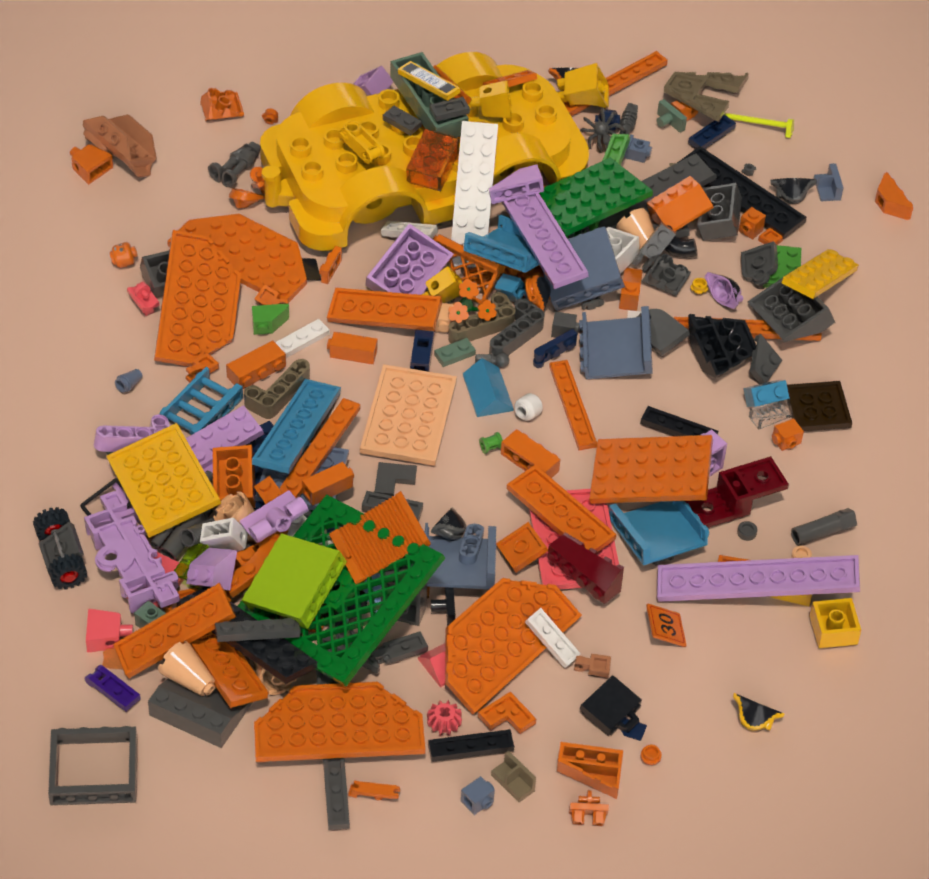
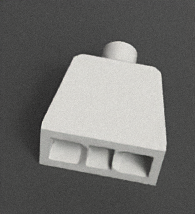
M228 518L203 523L200 542L211 548L237 550L239 552L247 548L248 533L236 519Z

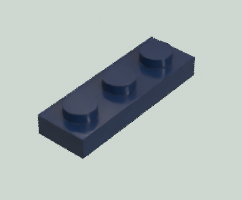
M723 115L719 122L714 120L689 137L688 143L695 148L701 146L705 149L735 129L736 122Z

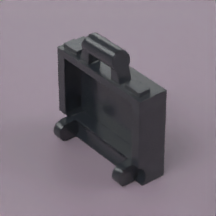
M612 675L581 704L579 710L607 736H612L617 729L629 733L639 723V718L635 713L641 708L642 699ZM630 717L631 719L624 725L623 722Z

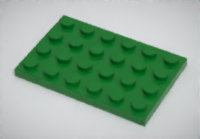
M610 157L580 172H576L572 176L544 187V192L539 194L565 236H568L652 197L653 190Z

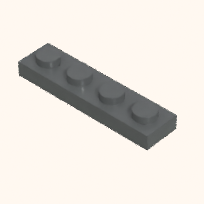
M291 618L258 621L245 620L241 622L225 621L215 623L217 642L300 637L299 623Z

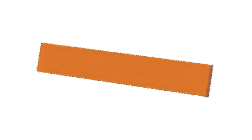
M568 360L550 362L549 368L578 451L597 448V441Z

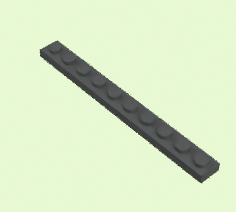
M316 670L317 684H338L337 681ZM344 758L323 759L328 830L350 829Z

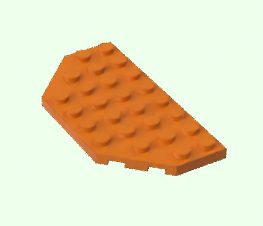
M241 214L191 219L178 230L209 236L214 242L215 247L219 251L221 250L229 259L231 266L240 272V283L257 292L265 284L280 293L279 299H286L289 303L307 285L298 243ZM171 238L167 241L169 247L171 243Z
M177 230L172 231L154 356L155 361L189 367L192 366V362L205 353L211 355L233 340L241 274L231 266L229 259L221 250L219 251L215 247L214 242L209 236Z
M502 578L445 628V684L472 715L547 648L525 623L529 617L542 608L563 633L582 616L556 585L537 584V582L512 581L508 578Z
M379 682L349 683L347 686L340 683L295 685L283 699H279L269 708V712L254 722L256 762L425 754L426 750L423 715L419 711H414L407 706L406 702L394 693H389Z

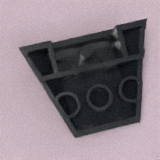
M695 314L688 315L689 341L704 373L716 378L752 357L753 350H756V343L745 320L723 318L721 320L713 319L711 316L704 318L695 317Z

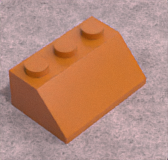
M691 176L646 202L651 219L658 225L662 222L665 225L671 226L674 231L714 208L701 185Z

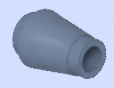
M139 369L117 376L115 386L122 393L129 392L142 379L143 375Z

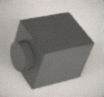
M555 311L551 337L556 338L571 329H574L578 334L579 323L576 322L577 315Z

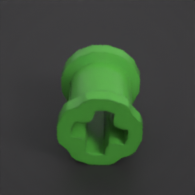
M499 432L487 438H479V444L484 454L496 448L501 449L503 439Z

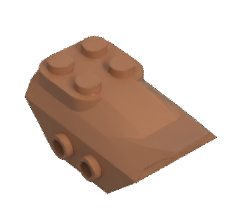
M127 114L107 119L105 116H99L83 120V134L86 140L92 142L97 148L110 152L122 160L137 177H148L151 175L152 163L157 159L153 135L133 117Z

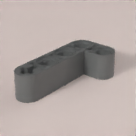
M527 299L516 300L514 305L516 321L490 340L489 354L493 352V356H496L499 353H506L509 356L541 332L544 326V312Z

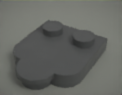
M774 241L741 252L742 275L747 281H753L755 285L761 286L766 284L770 279V275L777 271L778 255L777 245Z

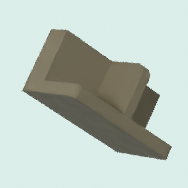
M510 751L505 752L504 762L491 771V776L520 803L535 792L536 777Z

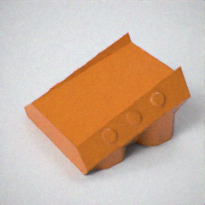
M209 88L201 96L200 105H202L205 121L244 116L238 92L232 90L220 92L216 88Z

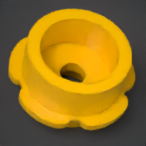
M696 278L693 280L690 288L696 294H703L708 291L707 281L703 278Z

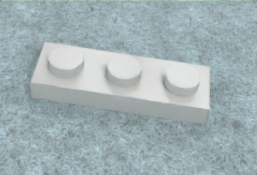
M388 220L381 229V234L390 238H398L410 222ZM410 223L431 239L438 232L437 225Z
M317 319L275 343L285 352L286 358L330 335V329L320 319Z
M542 608L525 621L528 627L564 668L572 663L576 656L581 654Z

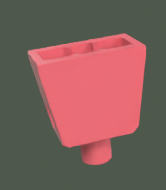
M88 609L86 630L87 652L115 649L114 643L121 640V637H126L133 633V625H122L120 613Z

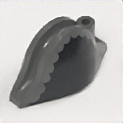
M781 178L772 179L770 183L776 188V197L782 198L787 203L796 204L804 200L809 189L817 184V179Z
M452 507L436 523L431 533L444 538L459 539L462 537L467 525Z

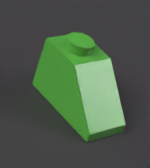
M289 304L252 306L254 335L272 334L289 319Z

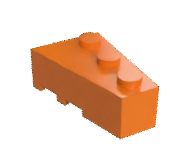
M560 742L557 772L617 799L624 750Z

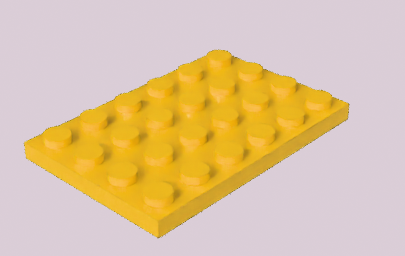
M177 423L106 456L149 538L221 504L216 491Z

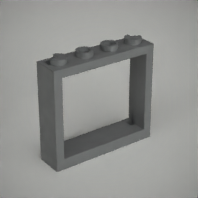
M104 726L100 728L51 729L48 790L50 806L136 803V727ZM129 742V784L56 786L59 744Z

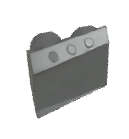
M663 254L661 257L658 256L655 262H653L642 282L677 295L691 272L684 265L674 264L672 257L668 254Z

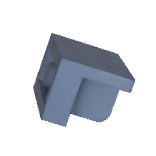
M836 163L829 164L827 174L814 175V179H817L816 188L820 201H838L842 198L844 187Z

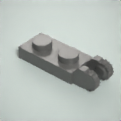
M661 222L642 246L632 264L637 266L645 255L649 259L644 263L641 270L646 272L670 243L676 232Z

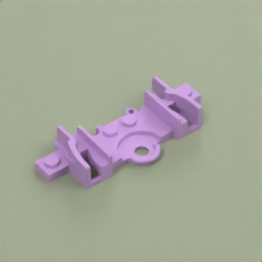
M119 490L100 496V501L105 510L84 517L86 533L91 535L95 549H100L95 557L96 566L106 572H111V570H115L117 567L122 578L119 580L121 596L124 598L128 597L130 612H136L148 600L151 603L157 601L161 608L179 602L180 597L176 591L179 587L178 575L174 571L165 574L162 558L154 559V557L158 556L157 550L152 549L146 539L144 527L142 525L137 526L140 520L133 507L127 509V504ZM110 553L117 555V558L114 560L105 559L106 555Z

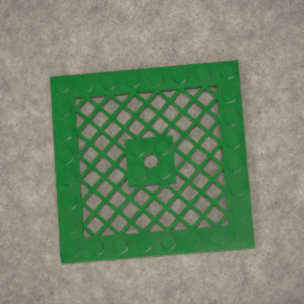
M326 494L293 537L316 544L323 543V546L337 550L334 543L328 545V541L332 539L329 533H327V529L335 527L336 530L347 523L359 524L360 520H362L361 515H364V513ZM372 520L366 521L363 525L364 530L368 533L373 531L375 523ZM382 528L378 531V537L381 540L387 539L390 536V531L387 528ZM397 535L393 538L392 543L395 547H400L404 544L405 539L403 536ZM411 543L407 547L408 554L404 555L403 559L394 561L376 573H380L381 577L372 580L371 576L367 578L366 582L362 581L359 584H355L345 565L333 587L340 585L339 589L332 591L333 587L331 588L322 604L324 606L320 607L315 616V621L311 623L308 629L299 625L300 633H303V637L300 635V637L284 639L317 661V671L347 686L445 560L444 555L424 544L418 546L417 543ZM408 566V569L399 572V567ZM394 569L393 574L386 575L385 571ZM395 581L394 586L387 587L388 582ZM382 585V589L373 591V587ZM368 589V593L360 595L361 590ZM383 596V601L375 603V598ZM369 600V605L361 607L362 602ZM243 601L238 604L239 608L257 620L270 619L273 616L274 620L280 619L279 615L254 607L253 611H250ZM356 605V609L347 610L348 606ZM370 612L371 617L362 619V614ZM329 613V617L321 619V614ZM357 616V621L349 623V618ZM343 620V625L335 627V622ZM330 625V629L322 631L321 626ZM316 628V633L308 635V630ZM358 628V633L350 635V630ZM344 632V637L336 639V634ZM331 637V641L323 643L322 638ZM345 644L344 650L337 651V646Z

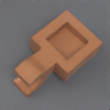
M591 654L590 658L576 656L574 670L578 672L589 670L588 675L608 678L611 656Z

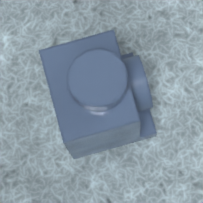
M630 135L625 158L645 163L646 158L650 157L652 153L650 142L634 138V135Z

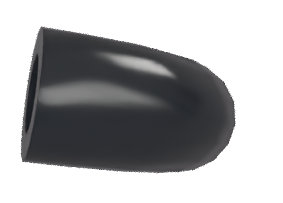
M674 236L664 249L669 254L678 257L698 256L694 238L683 240Z

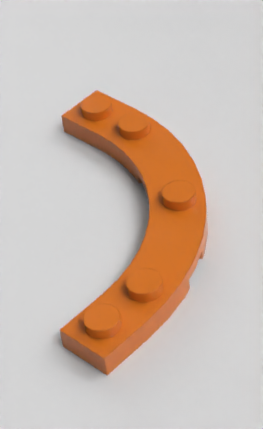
M268 476L254 486L265 505L282 495L281 490L271 476ZM289 529L284 532L277 531L265 538L255 554L242 567L233 572L230 591L227 590L232 598L251 585L280 534L287 535Z

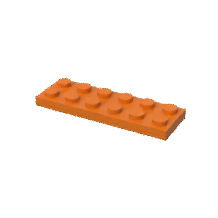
M335 288L327 320L328 322L434 331L442 298L441 296Z
M537 465L532 466L507 484L508 491L560 536L566 532L583 542L586 549L593 548L597 552L616 539L617 534Z
M218 583L113 645L125 675L131 678L164 659V655L178 642L184 644V641L192 643L214 630L215 623L230 621L236 615L223 586Z

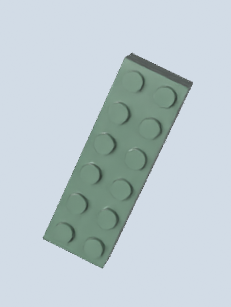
M420 52L391 61L390 78L418 119L422 121V125L435 144L461 136L462 121L469 122L467 115L436 122L430 112V104L447 100L398 74V68L412 61L438 75L424 53Z

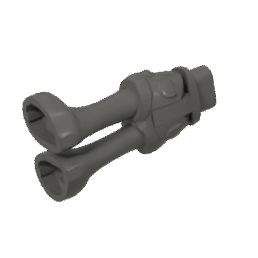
M255 142L244 144L230 154V159L223 166L216 162L211 163L208 166L210 176L217 183L222 181L226 187L233 186L237 181L238 174L243 169L249 168L255 158L258 157L260 145Z

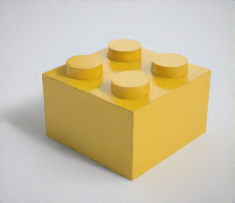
M852 598L812 602L809 617L818 648L858 645L861 627Z

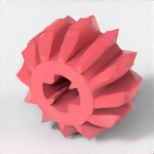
M449 700L446 703L439 701L438 705L432 704L431 709L427 712V724L429 727H432L433 732L439 731L440 736L443 732H446L448 735L451 734V731L457 732L458 726L462 724L461 709H457L456 704L450 705Z

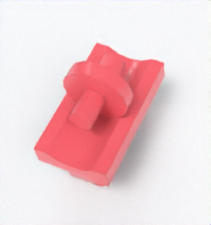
M143 281L135 287L127 288L128 294L145 316L154 313L155 307L160 306L149 285Z

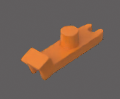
M354 781L353 785H350L348 796L357 798L358 795L372 796L378 801L383 798L398 799V793L394 792H400L401 790L396 785Z

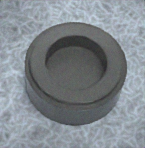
M744 521L739 524L737 534L742 540L750 541L756 537L758 529L754 523Z

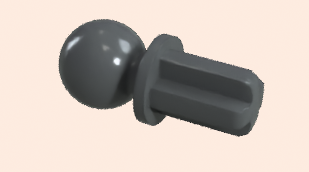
M491 352V354H476L475 363L483 358L501 368L506 367L510 361L506 353H499L493 356V352Z

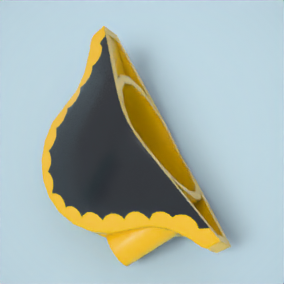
M733 694V698L738 704L740 722L749 730L757 731L763 728L771 730L774 720L783 718L785 713L759 704L741 695Z

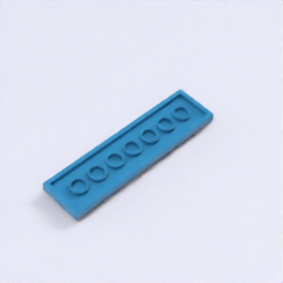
M305 379L253 456L252 465L289 474L340 395L341 387Z

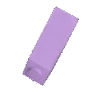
M538 165L520 168L489 188L491 204L544 192L543 179Z

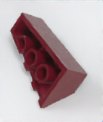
M566 532L548 545L547 557L549 560L560 567L567 576L572 577L580 587L590 592L596 600L605 604L621 592L624 567L620 564L617 566L613 565L610 558L598 556L597 551L593 548L586 549L583 542Z

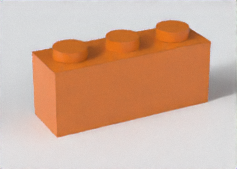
M272 340L226 364L227 378L234 385L237 383L243 386L244 389L286 367V354Z
M517 429L501 442V455L524 471L537 465L552 478L560 470L561 459L556 454L549 452L541 444L536 443L528 435Z

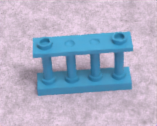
M205 367L196 374L195 378L166 407L162 408L160 415L167 417L168 421L177 423L189 430L192 435L229 414L243 400V386L236 383L232 388L227 389L210 380L209 368ZM204 386H207L224 396L216 401L199 391ZM195 397L213 408L205 413L188 402ZM181 409H184L201 420L197 424H192L176 414Z

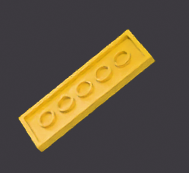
M827 249L784 276L781 283L814 299L856 272L859 264L855 263L851 258L839 255L835 250Z

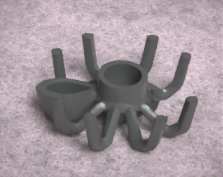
M603 107L601 108L602 121L598 119V122L595 120L594 124L587 117H583V120L594 129H580L581 133L595 132L588 138V148L591 149L592 138L598 136L597 143L601 153L603 152L601 137H603V144L607 148L611 136L608 134H616L609 130L610 128L616 126L623 132L625 131L622 125L618 123L608 125L613 116L616 115L614 111L607 122H605V109Z

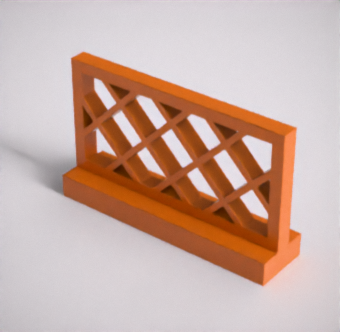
M438 234L436 238L437 243L454 253L452 258L461 257L463 264L454 267L452 258L449 260L451 269L455 273V270L464 267L466 277L461 278V280H471L472 277L479 275L481 284L477 286V289L483 287L484 295L481 300L474 296L472 300L482 304L484 300L488 299L499 274L503 273L505 267L494 261L463 251V245ZM475 264L478 272L469 275L467 266ZM488 271L493 273L491 280L485 283L482 274Z

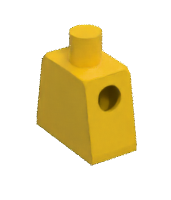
M508 81L483 85L480 87V96L471 97V108L481 107L484 117L511 118L512 105Z
M447 266L426 281L425 284L428 291L421 295L441 296L442 303H447L460 296L459 284L463 282Z

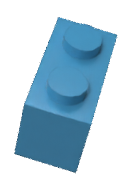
M776 380L743 388L747 407H757L790 399L786 380Z

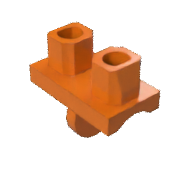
M254 167L250 171V178L255 182L251 183L253 188H259L262 194H265V181L262 178L263 168Z
M587 790V796L578 797V802L585 803L570 802L569 813L571 814L573 824H584L585 814L593 815L592 825H604L609 811V804H592L600 803V797H592V790Z

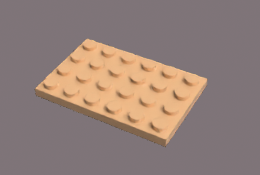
M383 364L360 445V453L435 466L457 376Z

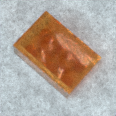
M425 129L406 168L407 181L414 185L441 192L459 154V138Z

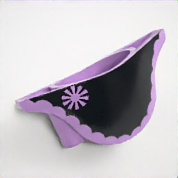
M707 272L705 279L713 298L719 304L736 309L738 302L743 301L739 285L727 276Z

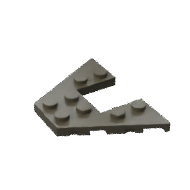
M674 72L664 85V92L719 122L729 108L730 101L701 95L700 93L705 86H711L713 89L727 90L730 93H739L748 80L749 73H745L744 76H734L730 72H707V75H696V72Z

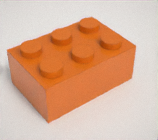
M252 445L212 448L213 488L220 501L229 494L234 496L240 491L247 496L252 507L256 508L254 488L255 465H252V458L254 456Z

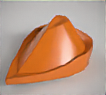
M232 188L229 193V198L233 199L236 208H246L261 199H265L264 195L242 189Z

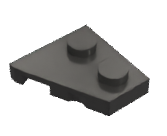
M759 334L754 339L757 345L756 350H753L750 373L759 384L767 383L782 362V359L762 334Z

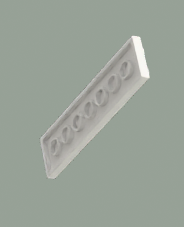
M462 121L451 240L463 246L466 233L471 232L485 236L489 232L491 210L489 188L493 186L498 124ZM460 256L452 258L454 266L463 264ZM471 264V265H469V266H467V267H468V268H473V267H476V265H475V264Z

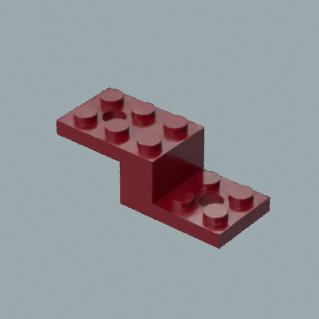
M770 456L719 472L717 487L708 489L707 500L685 502L699 516L700 521L710 528L750 515L754 499L786 490L789 483ZM758 476H762V477H765V478H767V479H766V480H761V479L758 478ZM703 507H707V508H710V509H712V510H711V511H705V510L703 509Z

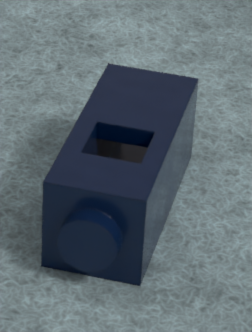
M415 331L410 369L430 371L434 345L433 331Z

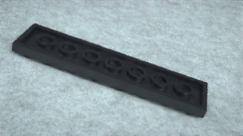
M701 146L680 160L682 161L697 154L712 172L716 174V180L704 185L705 187L736 183L742 197L741 211L745 213L753 207L765 214L764 227L773 229L782 235L783 239L806 222L807 217Z
M204 587L181 598L177 602V607L208 590L209 587ZM229 601L236 617L228 622L258 621ZM284 638L226 641L285 684L317 668V661Z

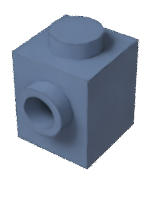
M480 776L461 790V802L473 815H476L493 804L494 787L489 781L486 782Z

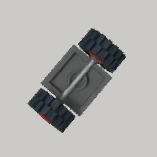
M51 507L49 511L44 509L42 510L43 513L39 512L37 514L38 517H34L33 525L36 535L41 541L39 547L54 587H58V589L63 587L64 590L68 589V587L74 588V585L79 586L80 581L84 582L85 578H87V570L81 557L84 553L75 526L70 522L68 513L63 508L59 509V507H56L53 510Z

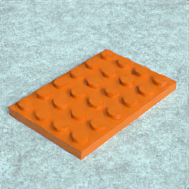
M712 435L598 439L589 498L590 503L707 500L713 447Z

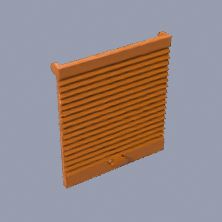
M401 491L385 500V502L378 504V506L371 508L364 515H361L362 520H360L359 524L347 523L343 527L329 533L337 550L346 559L345 565L355 584L361 583L381 569L389 566V564L404 557V555L408 554L407 547L411 543H417L418 546L424 544L429 547L431 545ZM372 520L375 523V529L368 533L364 530L363 525L366 521ZM387 528L390 531V536L387 539L381 540L378 537L380 529ZM397 535H401L405 539L404 544L400 547H395L392 543L393 538Z

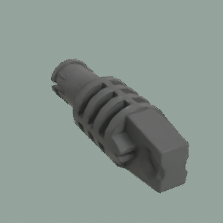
M627 104L619 123L625 131L623 132L620 129L619 134L630 135V132L634 130L638 105Z

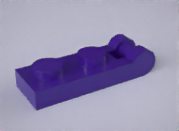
M99 665L95 668L93 674H88L84 678L90 687L96 688L125 712L141 699L138 692L103 665Z

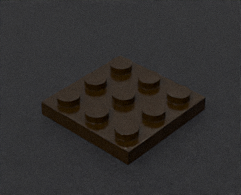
M840 381L787 384L790 398L787 401L792 419L796 420L803 431L852 427L851 416Z

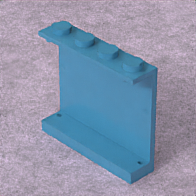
M500 214L498 228L485 236L471 232L465 234L463 251L524 273L539 265L516 225L509 217Z
M661 501L623 513L616 503L609 505L611 524L643 566L708 545V527L700 521L699 516L691 510L690 505L685 501Z

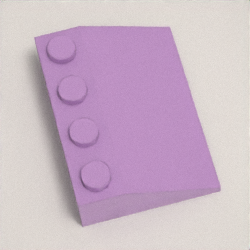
M409 223L366 277V286L373 291L421 295L427 290L426 281L439 273L454 254Z

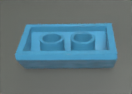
M481 358L463 373V378L477 417L514 411L498 366Z

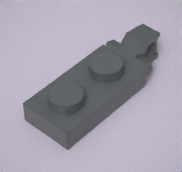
M419 631L384 642L383 646L373 651L371 657L374 656L378 665L384 662L389 664L427 652L428 645Z

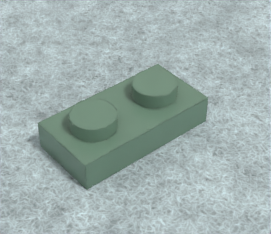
M468 338L434 350V356L442 367L476 355V349Z

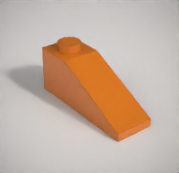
M626 268L624 270L623 282L625 287L621 289L619 309L637 311L642 278L641 269Z

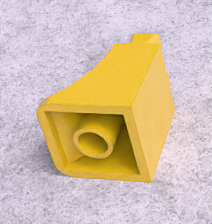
M597 63L565 72V78L557 80L560 90L557 93L563 103L569 102L570 105L609 107V85Z

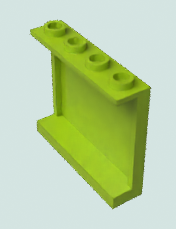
M281 533L269 555L265 558L259 572L255 575L250 587L245 592L242 601L250 611H253L254 607L294 619L301 627L308 629L347 561L339 550Z

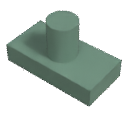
M665 99L659 101L657 115L660 117L656 120L657 124L660 127L670 124L680 133L685 131L687 117Z

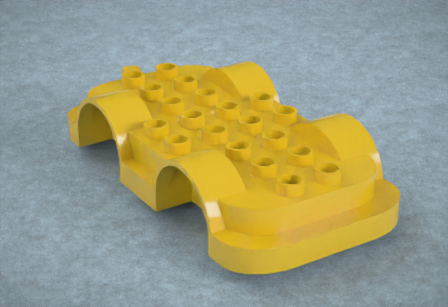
M479 52L456 54L436 65L470 97L480 96V87L486 81L529 70L517 65H497L490 56ZM537 74L536 80L509 87L512 105L511 118L484 117L481 107L471 108L469 102L470 114H466L469 122L498 124L493 186L518 169L538 165L539 171L544 173L550 185L588 168L589 148L585 138L555 88L539 74ZM339 82L321 86L305 95L296 104L288 118L281 124L268 128L260 138V159L264 167L262 169V178L265 181V204L269 207L289 206V220L299 240L305 246L319 251L333 250L335 246L346 247L348 229L352 221L361 224L374 223L391 215L396 208L407 205L413 206L422 224L434 225L453 220L461 136L435 144L423 125L410 136L385 122L383 114L393 106L418 119L399 89H386L378 94L368 96L363 89L351 83ZM349 120L358 121L381 143L385 156L383 158L378 157L369 164L365 163L339 136L340 129L343 128L344 123Z

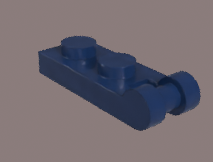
M571 329L534 350L533 366L542 368L545 362L558 357L567 350L573 349L577 342V332Z

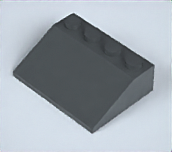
M783 277L748 301V304L784 342L821 333L836 323L830 309L818 297L812 299L782 284Z
M167 679L158 686L148 700L149 716L222 748L253 702L230 708L216 686L210 695L200 696L182 685Z

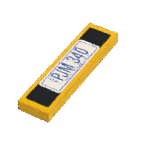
M412 61L398 68L399 75L447 101L461 93L460 87Z

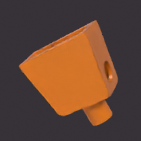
M91 144L81 150L78 147H73L70 151L73 170L87 184H91L113 168L112 155Z

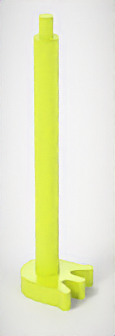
M730 113L724 114L731 120L786 128V138H791L794 131V119L782 122Z

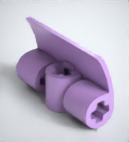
M287 491L240 520V523L247 533L259 543L277 531L284 532L288 530L291 522L309 512V509L300 496L295 498L290 491Z

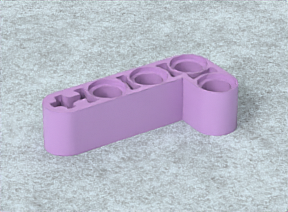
M160 414L154 415L151 418L150 427L99 426L96 429L93 446L96 450L102 452L118 451L169 427L168 418Z

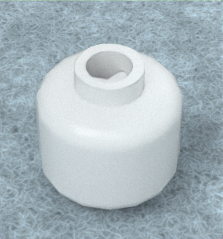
M532 393L524 395L515 403L516 415L524 421L534 419L543 409L540 398Z

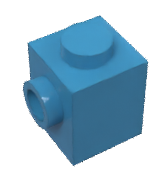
M503 273L496 283L495 290L504 293L510 301L516 302V300L521 299L524 295V282L519 277Z

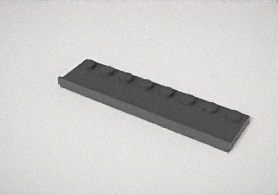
M694 154L644 179L642 182L653 190V196L600 220L598 228L605 226L606 228L616 229L617 223L624 216L628 218L631 216V211L639 208H644L649 213L646 202L689 176L695 179L702 187L716 180V174L712 172L697 154Z

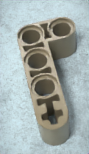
M496 292L492 294L491 303L496 305V316L489 321L480 319L477 313L470 315L468 319L462 320L461 323H457L456 320L451 322L448 333L449 342L452 344L465 338L473 341L501 332L515 321L514 306L504 293Z
M305 359L294 361L267 391L255 385L246 387L244 390L245 407L265 419L275 417L293 398L303 381L310 379L309 362Z

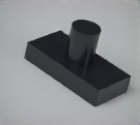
M445 587V599L431 600V612L446 611L447 626L455 620L454 588Z

